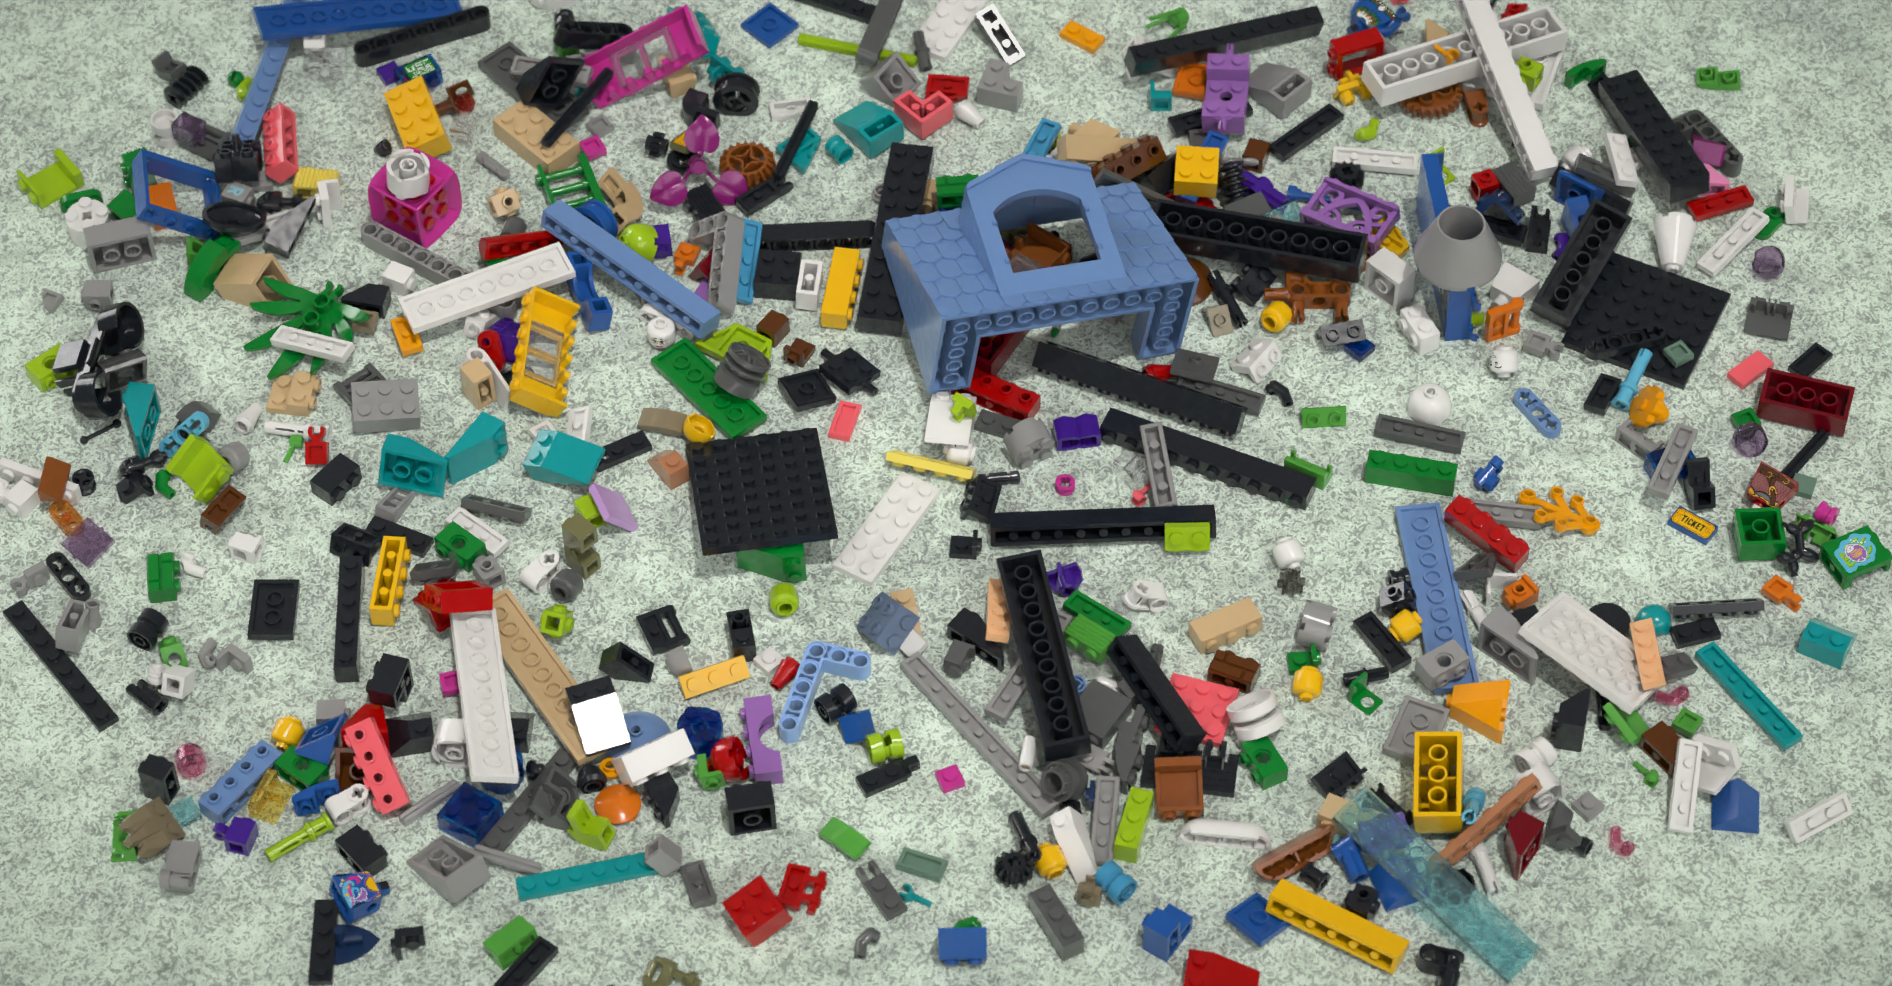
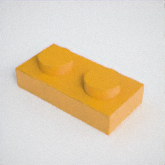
M1072 20L1059 32L1060 38L1093 55L1105 43L1104 36Z
M405 316L390 320L403 357L424 351L419 334L413 333Z

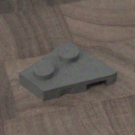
M1495 553L1474 555L1453 572L1455 581L1465 580V582H1473L1481 578H1491L1497 563Z

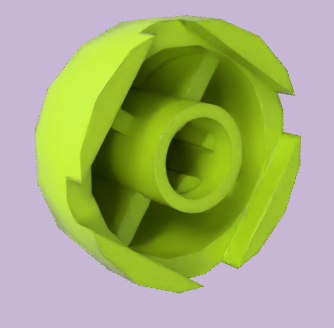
M630 224L623 229L618 237V240L645 259L650 260V262L654 259L658 245H654V238H658L655 228L649 224Z

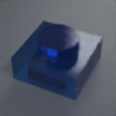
M1366 339L1361 342L1345 344L1344 351L1358 362H1362L1375 351V345Z

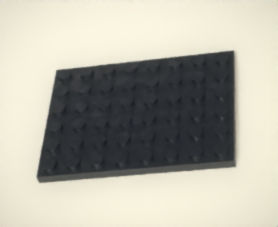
M804 428L802 430L781 431L771 434L763 433L747 437L739 436L733 440L716 439L704 444L701 442L685 444L703 556L838 539L817 428Z

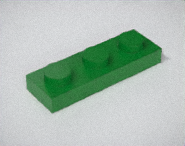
M1077 589L1063 603L1064 611L1074 617L1081 613L1117 636H1124L1132 628V622Z

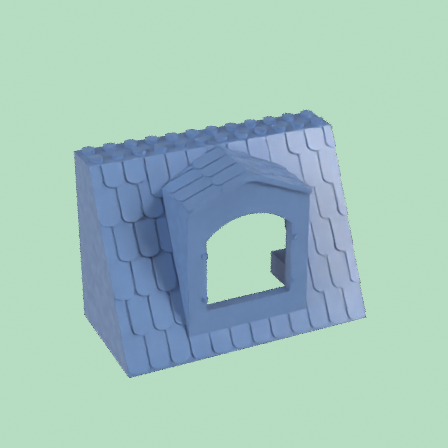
M1022 153L968 182L964 189L962 208L886 220L881 245L928 394L971 387L980 338L1137 313L1130 338L1137 359L1141 360L1175 354L1177 348H1181L1199 282L1197 273L1175 244L1174 239L1165 229L1164 224L1152 210L1151 205L1142 195L1135 182L1096 188L1090 166L1083 163L1054 160L1050 157ZM1080 218L1084 220L1098 260L1013 273L999 231L1027 227L1030 221L1036 225Z

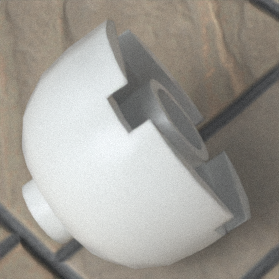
M1433 383L1422 384L1416 387L1410 394L1407 404L1409 417L1417 422L1436 426L1441 425L1443 421L1450 417L1452 407L1450 395L1443 387Z

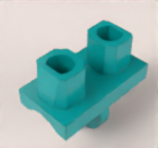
M714 53L710 55V64L706 72L710 74L709 80L715 84L716 80L723 74L731 72L745 73V70L740 66L734 68L731 66L729 58L726 56L720 58Z

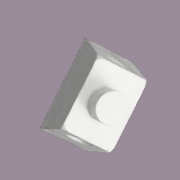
M1505 262L1491 285L1490 299L1493 300L1490 304L1491 308L1510 303L1514 297L1522 298L1525 305L1539 292L1540 280Z

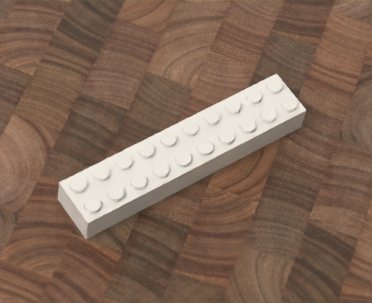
M1549 5L1497 21L1500 29L1504 31L1507 46L1512 50L1514 62H1518L1521 56L1533 60L1565 50L1568 31ZM1464 30L1364 61L1361 80L1380 107L1485 74L1468 33ZM1437 44L1447 51L1451 48L1457 49L1460 53L1458 60L1454 59L1452 64H1447L1445 56L1435 50L1433 46Z

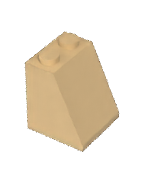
M235 253L229 259L213 285L222 298L250 307L252 302L282 301L284 298L270 289L264 283L263 277L288 284L293 283L272 253Z

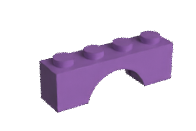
M771 695L743 698L744 707L740 708L741 722L746 721L747 725L743 727L744 741L749 740V745L746 746L747 760L752 759V765H748L750 779L755 778V782L771 781V784L784 783L780 751L769 749L760 741L763 733L775 726Z

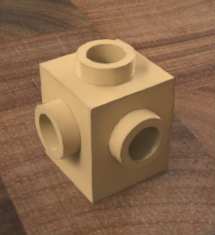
M505 185L494 189V194L485 197L493 217L504 215L507 218L516 214V209L521 208L519 203L521 202V197L518 191L514 190V188H506Z

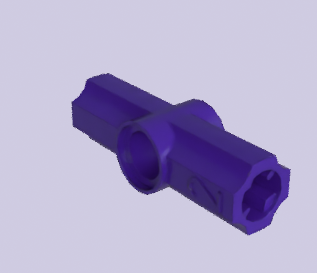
M1246 169L1245 172L1240 174V176L1247 177V180L1242 182V185H1248L1249 188L1244 192L1252 195L1261 191L1272 210L1281 214L1286 211L1290 204V198L1276 190L1268 178L1264 176L1258 178Z

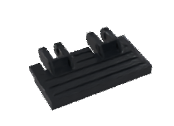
M1161 734L1158 754H1155L1156 745H1146L1141 779L1142 788L1156 789L1154 758L1179 757V752L1165 750L1167 740L1163 734ZM1207 739L1205 760L1202 759L1203 795L1234 798L1239 755L1229 754V760L1225 762L1227 741H1222L1220 744V756L1211 755L1214 744L1213 740ZM1183 751L1182 757L1201 756L1202 758L1203 751Z

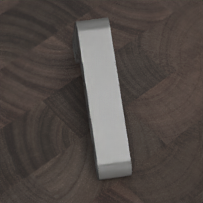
M726 211L693 223L689 229L688 237L704 246H713L707 302L721 311L722 314L730 315L736 306L744 220Z

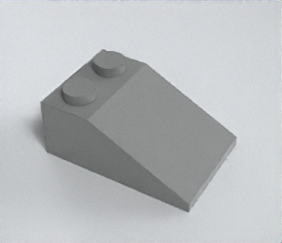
M1497 606L1480 624L1477 649L1532 686L1535 683L1539 657L1531 643L1518 634L1521 626L1517 619L1509 611Z
M444 835L407 860V864L436 892L453 903L463 900L467 894L475 888L482 886L491 877L482 854Z

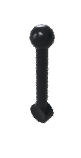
M115 419L111 425L88 436H82L80 443L87 444L88 440L112 428L121 427V420Z

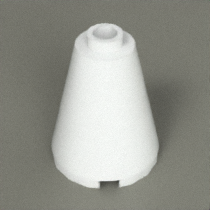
M1669 212L1668 216L1662 217V214L1655 218L1654 230L1662 269L1666 270V272L1677 274L1684 268L1697 230V221L1695 220L1694 222L1692 216L1685 213Z

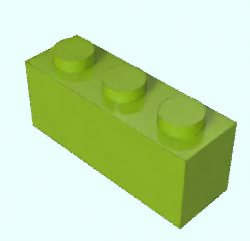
M1131 786L1114 842V859L1137 864L1154 806V791Z

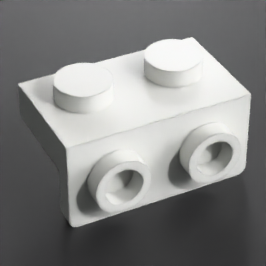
M1786 175L1785 184L1781 185V193L1784 200L1780 201L1781 213H1785L1786 224L1808 223L1809 189H1796L1795 175Z
M339 180L317 181L318 193L315 194L316 206H320L316 208L318 221L322 220L324 228L332 227L331 211L342 209Z
M1255 338L1230 366L1235 373L1250 374L1253 382L1259 384L1280 361L1282 355L1274 340Z

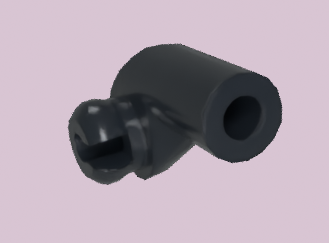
M529 760L526 764V773L530 780H533L536 775L539 776L545 770L544 764H537L536 760Z

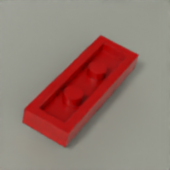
M1742 185L1688 201L1686 208L1693 220L1699 222L1753 206L1754 198L1747 187Z

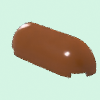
M1334 824L1319 826L1304 832L1262 855L1251 864V867L1260 877L1267 880H1281L1303 868L1309 861L1314 862L1329 853L1334 835H1336Z

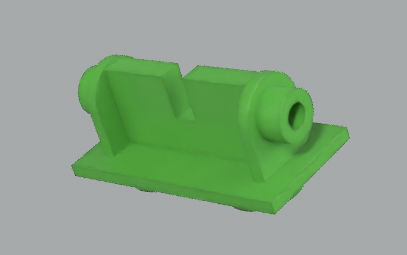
M1346 406L1305 407L1300 410L1302 428L1346 426Z
M1796 513L1798 523H1793L1798 525L1803 520L1813 519L1816 521V519L1808 514H1803L1802 516ZM1815 522L1811 531L1803 535L1804 539L1808 540L1811 533L1814 534L1811 542L1820 547L1821 544L1838 538L1834 527L1828 524L1821 525Z

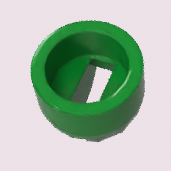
M234 70L228 74L229 86L237 88L244 80V76L240 71Z

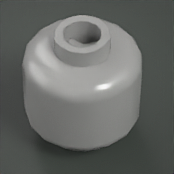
M231 442L218 450V453L233 467L234 471L232 473L245 468L250 461L247 448L240 442Z

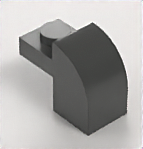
M193 401L185 405L176 414L175 417L179 421L174 429L194 412L201 411L208 416L210 421L209 426L204 432L210 433L221 414L206 402ZM197 420L191 426L195 428L199 424H201V422ZM181 429L179 431L182 438H188L189 435L185 430Z

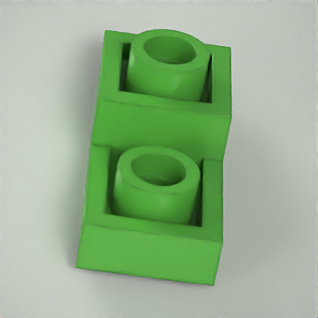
M1718 66L1697 68V87L1709 90L1740 91V69L1719 72Z
M832 817L818 833L823 840L838 847L841 853L856 861L871 845L870 840L835 817Z

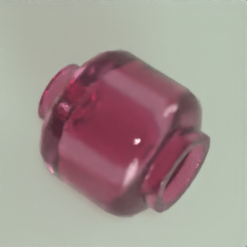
M186 743L181 745L174 754L177 770L184 777H196L207 766L204 751L198 744Z

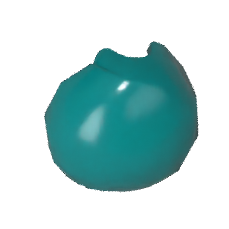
M1650 604L1644 606L1638 612L1636 621L1652 618L1656 637L1661 634L1665 636L1669 634L1670 627L1672 626L1671 617L1663 606Z

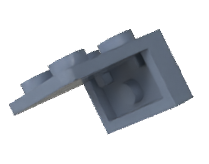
M881 592L874 598L868 611L860 618L857 629L895 655L920 617L886 593Z

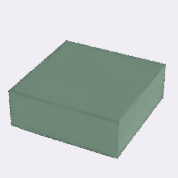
M1682 340L1664 348L1662 353L1675 368L1694 358V353Z
M1795 472L1793 480L1797 481L1799 485V490L1795 496L1811 500L1817 478Z

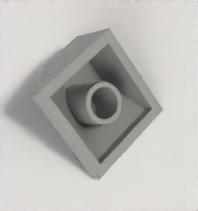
M896 51L870 69L860 80V84L872 98L894 108V100L908 90L914 92L920 86L921 81Z

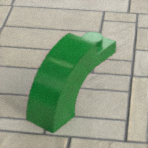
M224 234L216 241L209 239L200 248L190 264L185 278L184 294L200 303L214 291L213 283L218 271L229 258L241 249V242Z

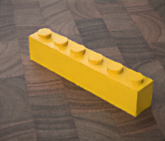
M1283 878L1271 892L1265 910L1391 974L1395 973L1404 960L1410 941Z

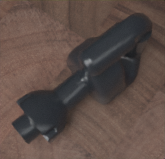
M267 191L257 199L256 206L278 212L282 210L283 206L295 208L306 198H303V194H296L292 198H284L281 191Z
M156 449L150 453L149 457L144 459L134 455L122 461L117 473L125 478L134 471L144 474L145 467L164 465V460L168 459L165 451L160 452L159 449Z

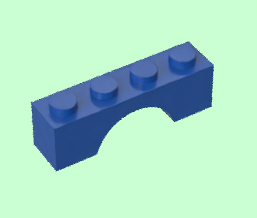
M577 251L566 252L576 273L575 278L566 280L575 302L581 305L579 312L588 332L609 330L613 310L607 296L599 297L596 293L593 282L592 262Z

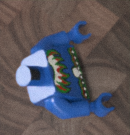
M1356 0L1350 12L1351 26L1347 27L1346 30L1349 35L1369 29L1374 25L1385 38H1390L1400 28L1401 22H1408L1411 19V15L1409 12H1406L1407 9L1403 6L1399 7L1395 14L1381 0Z

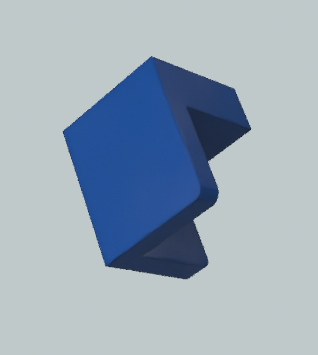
M870 709L838 717L846 744L866 740V735L876 733Z

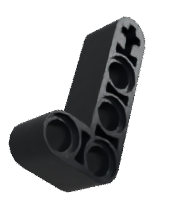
M563 20L558 25L553 42L560 48L600 50L605 45L611 44L622 36L634 31L625 23ZM637 50L619 58L620 62L624 65L632 64Z

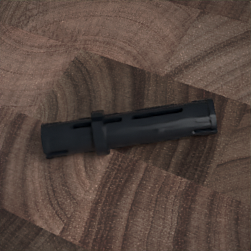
M1219 270L1212 271L1216 279L1211 273L1207 275V279L1215 289L1214 294L1217 298H1220L1223 304L1228 305L1230 317L1237 329L1243 327L1239 320L1246 326L1248 319L1232 295L1230 285L1225 283Z
M1017 810L1011 812L1008 818L1019 839L1020 848L1025 852L1029 861L1037 862L1042 856L1037 846V838L1031 833L1022 812L1018 813Z

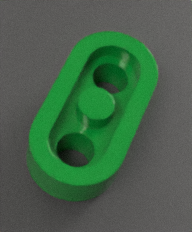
M88 189L66 194L60 199L61 210L66 213L82 197H89L92 200L103 203L102 193L97 189Z
M1768 207L1762 212L1769 216L1770 222L1754 237L1755 239H1769L1784 223L1785 213H1781V208Z

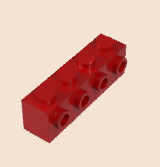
M974 367L971 387L951 390L953 395L958 392L977 397V405L1021 421L1035 417L1041 408V396L1034 391H1028L1017 386L1015 383L1002 380Z
M1459 494L1445 509L1444 521L1485 553L1494 552L1497 562L1510 572L1516 573L1528 560L1530 548L1526 541L1513 536L1505 525L1496 523L1488 512L1479 510L1468 497L1464 498Z

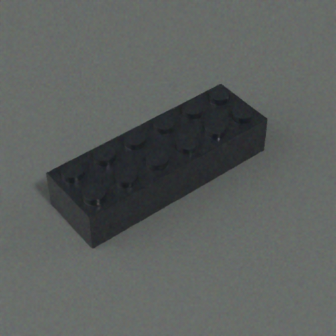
M1594 198L1534 298L1530 311L1568 330L1623 240L1633 218Z

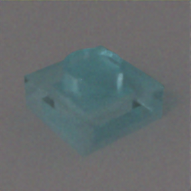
M191 796L170 806L171 812L181 828L203 818Z

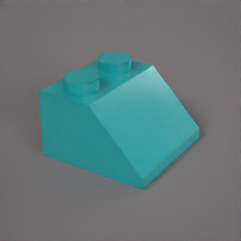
M1814 617L1809 620L1800 638L1797 653L1841 670L1858 634Z

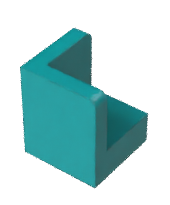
M1150 80L1151 112L1172 111V91H1155L1154 80Z

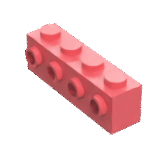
M280 102L271 110H267L263 115L265 174L270 179H274L279 184H282L297 173L299 169L295 112Z
M369 717L345 728L346 735H344V739L349 748L353 747L356 754L353 757L358 769L362 768L366 776L363 778L367 790H372L375 798L372 801L377 812L381 811L382 815H385L412 803L374 717Z

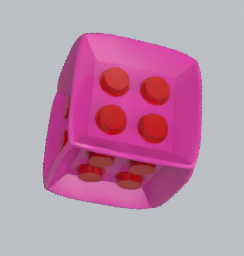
M405 147L403 149H414V152L418 154L422 152L429 159L430 185L428 192L414 198L397 199L395 194L388 189L385 164L374 175L368 186L370 212L373 221L424 248H428L450 228L460 215L462 196L459 179L456 173L440 160L416 148Z

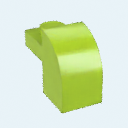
M577 799L566 816L570 823L567 832L579 843L593 849L606 851L617 834L609 818L594 816L585 800Z

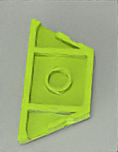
M738 323L713 333V337L702 342L700 339L695 343L698 350L720 361H725L724 355L728 352V348L733 342H741L756 348L769 361L771 360L773 341ZM769 371L766 372L765 378L761 381L767 382Z

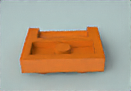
M1514 297L1510 303L1494 306L1486 311L1483 337L1487 343L1520 332V312L1524 305L1522 298Z

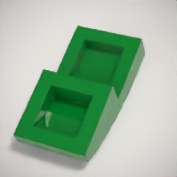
M1605 58L1590 60L1569 69L1565 73L1564 86L1571 90L1583 80H1586L1588 83L1591 82L1602 72L1605 73L1607 60Z

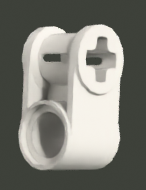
M551 550L543 552L535 561L522 570L519 580L537 594L544 591L551 583V580L562 570L557 552Z
M1136 580L1132 585L1131 591L1125 593L1123 597L1124 603L1134 610L1159 612L1169 607V600L1164 585L1161 582Z
M355 784L339 794L328 798L324 803V807L334 823L340 826L367 812L371 808L372 802L368 796L369 792L366 786Z

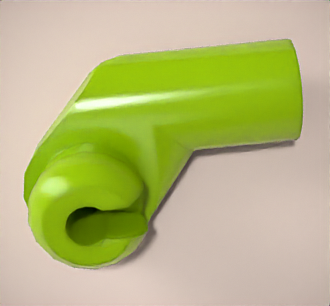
M1372 118L1367 127L1356 130L1354 134L1356 140L1367 141L1374 139L1377 136L1380 121Z

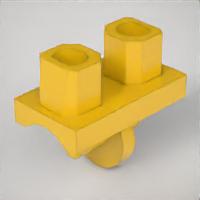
M1350 70L1344 71V78L1339 79L1340 85L1336 87V92L1333 93L1335 100L1340 99L1344 107L1355 102L1354 93L1358 92L1361 100L1372 97L1371 92L1363 83L1359 74L1353 75Z

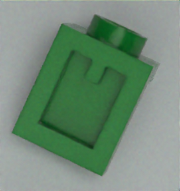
M1315 643L1310 644V651L1287 652L1289 676H1294V673L1301 669L1302 666L1317 668L1318 665H1321V652L1316 651Z

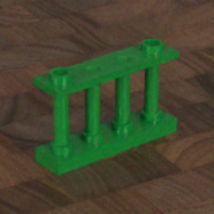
M586 153L577 154L578 163L574 167L544 174L541 164L537 165L538 174L535 175L537 187H542L549 206L555 203L554 197L583 189L589 192L587 197L565 203L574 209L591 199L599 200L606 204ZM573 175H582L583 177L580 182L550 189L548 182Z

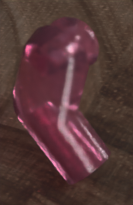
M1612 826L1610 828L1611 848L1621 856H1630L1635 850L1634 844L1632 842L1629 844V841L1624 842L1622 840L1621 827Z

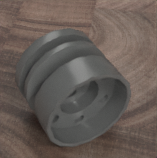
M733 342L730 344L728 352L724 355L725 361L720 362L713 378L728 393L743 399H751L760 387L759 380H763L766 372L771 368V363L756 348L741 342Z

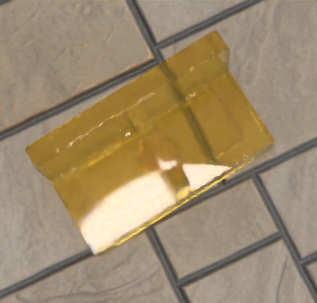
M268 768L247 804L250 817L275 825L294 794L295 786L280 782L277 771Z

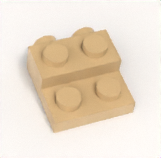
M296 371L295 376L282 374L274 378L266 405L267 413L310 417L311 410L316 408V393L320 392L322 387V381L318 378V373L311 375L310 372Z

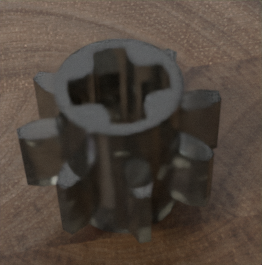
M1289 568L1284 573L1280 572L1277 588H1282V595L1286 594L1294 597L1298 592L1303 593L1306 579L1300 577V570L1297 571Z

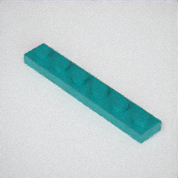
M1714 641L1695 652V658L1783 751L1802 741L1803 734Z
M645 852L517 877L515 879L520 902L660 873L644 862Z

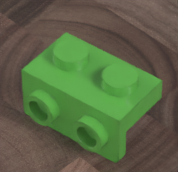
M1611 702L1603 706V709L1606 711L1603 716L1611 726L1617 725L1620 729L1617 734L1625 744L1630 742L1633 746L1638 745L1641 734L1650 729L1638 712L1635 710L1629 715Z

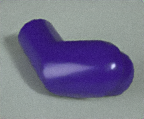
M1564 232L1557 233L1554 236V240H1557L1555 244L1558 245V248L1551 254V257L1556 261L1569 241V236Z

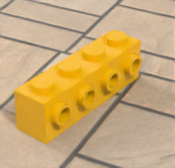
M834 248L821 308V327L847 329L848 322L853 320L854 308H852V304H856L857 291L855 289L860 287L861 276L858 274L859 271H863L864 259L860 257V249Z
M383 536L369 606L372 625L395 626L396 617H400L401 605L399 600L404 598L403 581H407L408 577L406 564L411 561V549L407 547L406 537Z

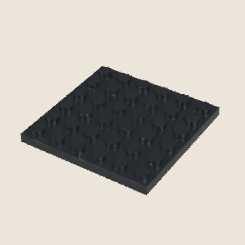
M1614 253L1571 327L1566 331L1561 343L1564 344L1565 348L1585 354V344L1591 338L1646 325L1661 324L1667 330L1665 342L1659 346L1646 348L1653 355L1646 366L1643 376L1684 390L1730 300L1731 293ZM1636 336L1630 338L1633 342L1642 341L1639 337ZM1682 340L1694 353V358L1675 368L1662 353L1664 348ZM1616 341L1609 343L1612 347L1621 346V344ZM1639 350L1600 360L1630 371Z

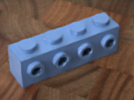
M262 739L256 745H253L248 750V753L241 760L236 761L232 768L224 776H221L209 791L201 795L198 800L201 814L214 823L226 824L276 775L274 762L282 753Z

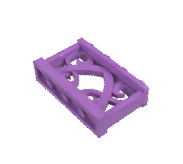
M1325 176L1322 184L1307 205L1303 206L1300 210L1299 215L1301 223L1368 234V254L1374 255L1379 251L1380 245L1396 222L1400 220V208L1393 202H1387L1374 194L1363 192L1355 186H1349L1341 183L1338 179ZM1327 193L1331 194L1330 204L1324 200ZM1321 204L1323 208L1316 212V208ZM1358 207L1363 214L1364 221L1356 220L1348 224L1342 223L1338 210ZM1331 213H1333L1336 216V219L1331 218L1333 217ZM1382 216L1387 217L1386 221H1384V222H1382V223H1373V222H1372V221H1375V222L1380 221V220L1382 219ZM1372 228L1379 229L1375 236L1372 235Z

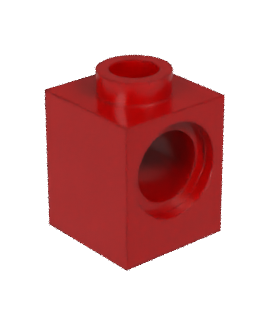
M1491 168L1471 174L1469 191L1476 202L1487 192L1491 194L1497 188L1499 189L1500 183Z

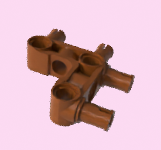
M1285 271L1284 288L1264 289L1265 302L1284 301V303L1289 305L1292 311L1291 321L1297 324V317H1299V324L1305 322L1304 309H1335L1336 323H1341V317L1342 322L1349 321L1348 307L1351 303V286L1346 281L1327 280V282H1311V280L1306 278V274Z

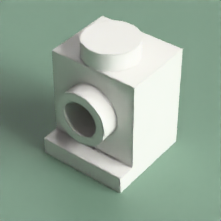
M236 532L228 541L231 558L252 565H256L265 550L263 536L261 535L255 538L250 534Z

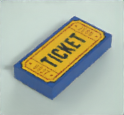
M1682 506L1677 508L1667 523L1670 527L1705 546L1717 533L1719 527Z

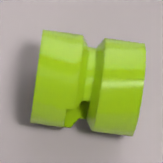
M897 727L885 730L882 735L876 732L865 736L872 764L885 762L887 757L893 760L905 756L902 737Z

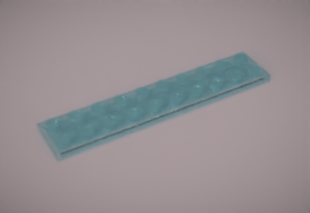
M1366 785L1333 816L1332 820L1507 984L1540 952L1541 948Z

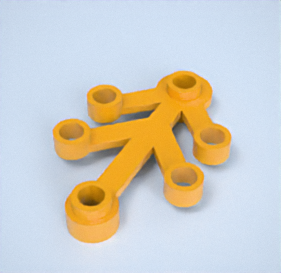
M1558 486L1552 487L1549 493V497L1554 500L1556 505L1537 498L1535 492L1531 489H1524L1519 493L1517 504L1542 506V509H1536L1534 512L1533 520L1537 523L1555 521L1554 529L1556 531L1565 532L1566 530L1579 529L1586 535H1594L1600 529V521L1595 516L1587 513L1583 506L1585 500L1580 495H1573L1570 500V506L1576 510L1577 515L1570 510L1563 499L1564 490Z

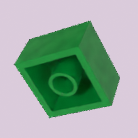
M1780 507L1735 509L1732 530L1738 561L1776 560L1777 554L1785 552L1787 542L1784 526L1781 525L1783 521Z

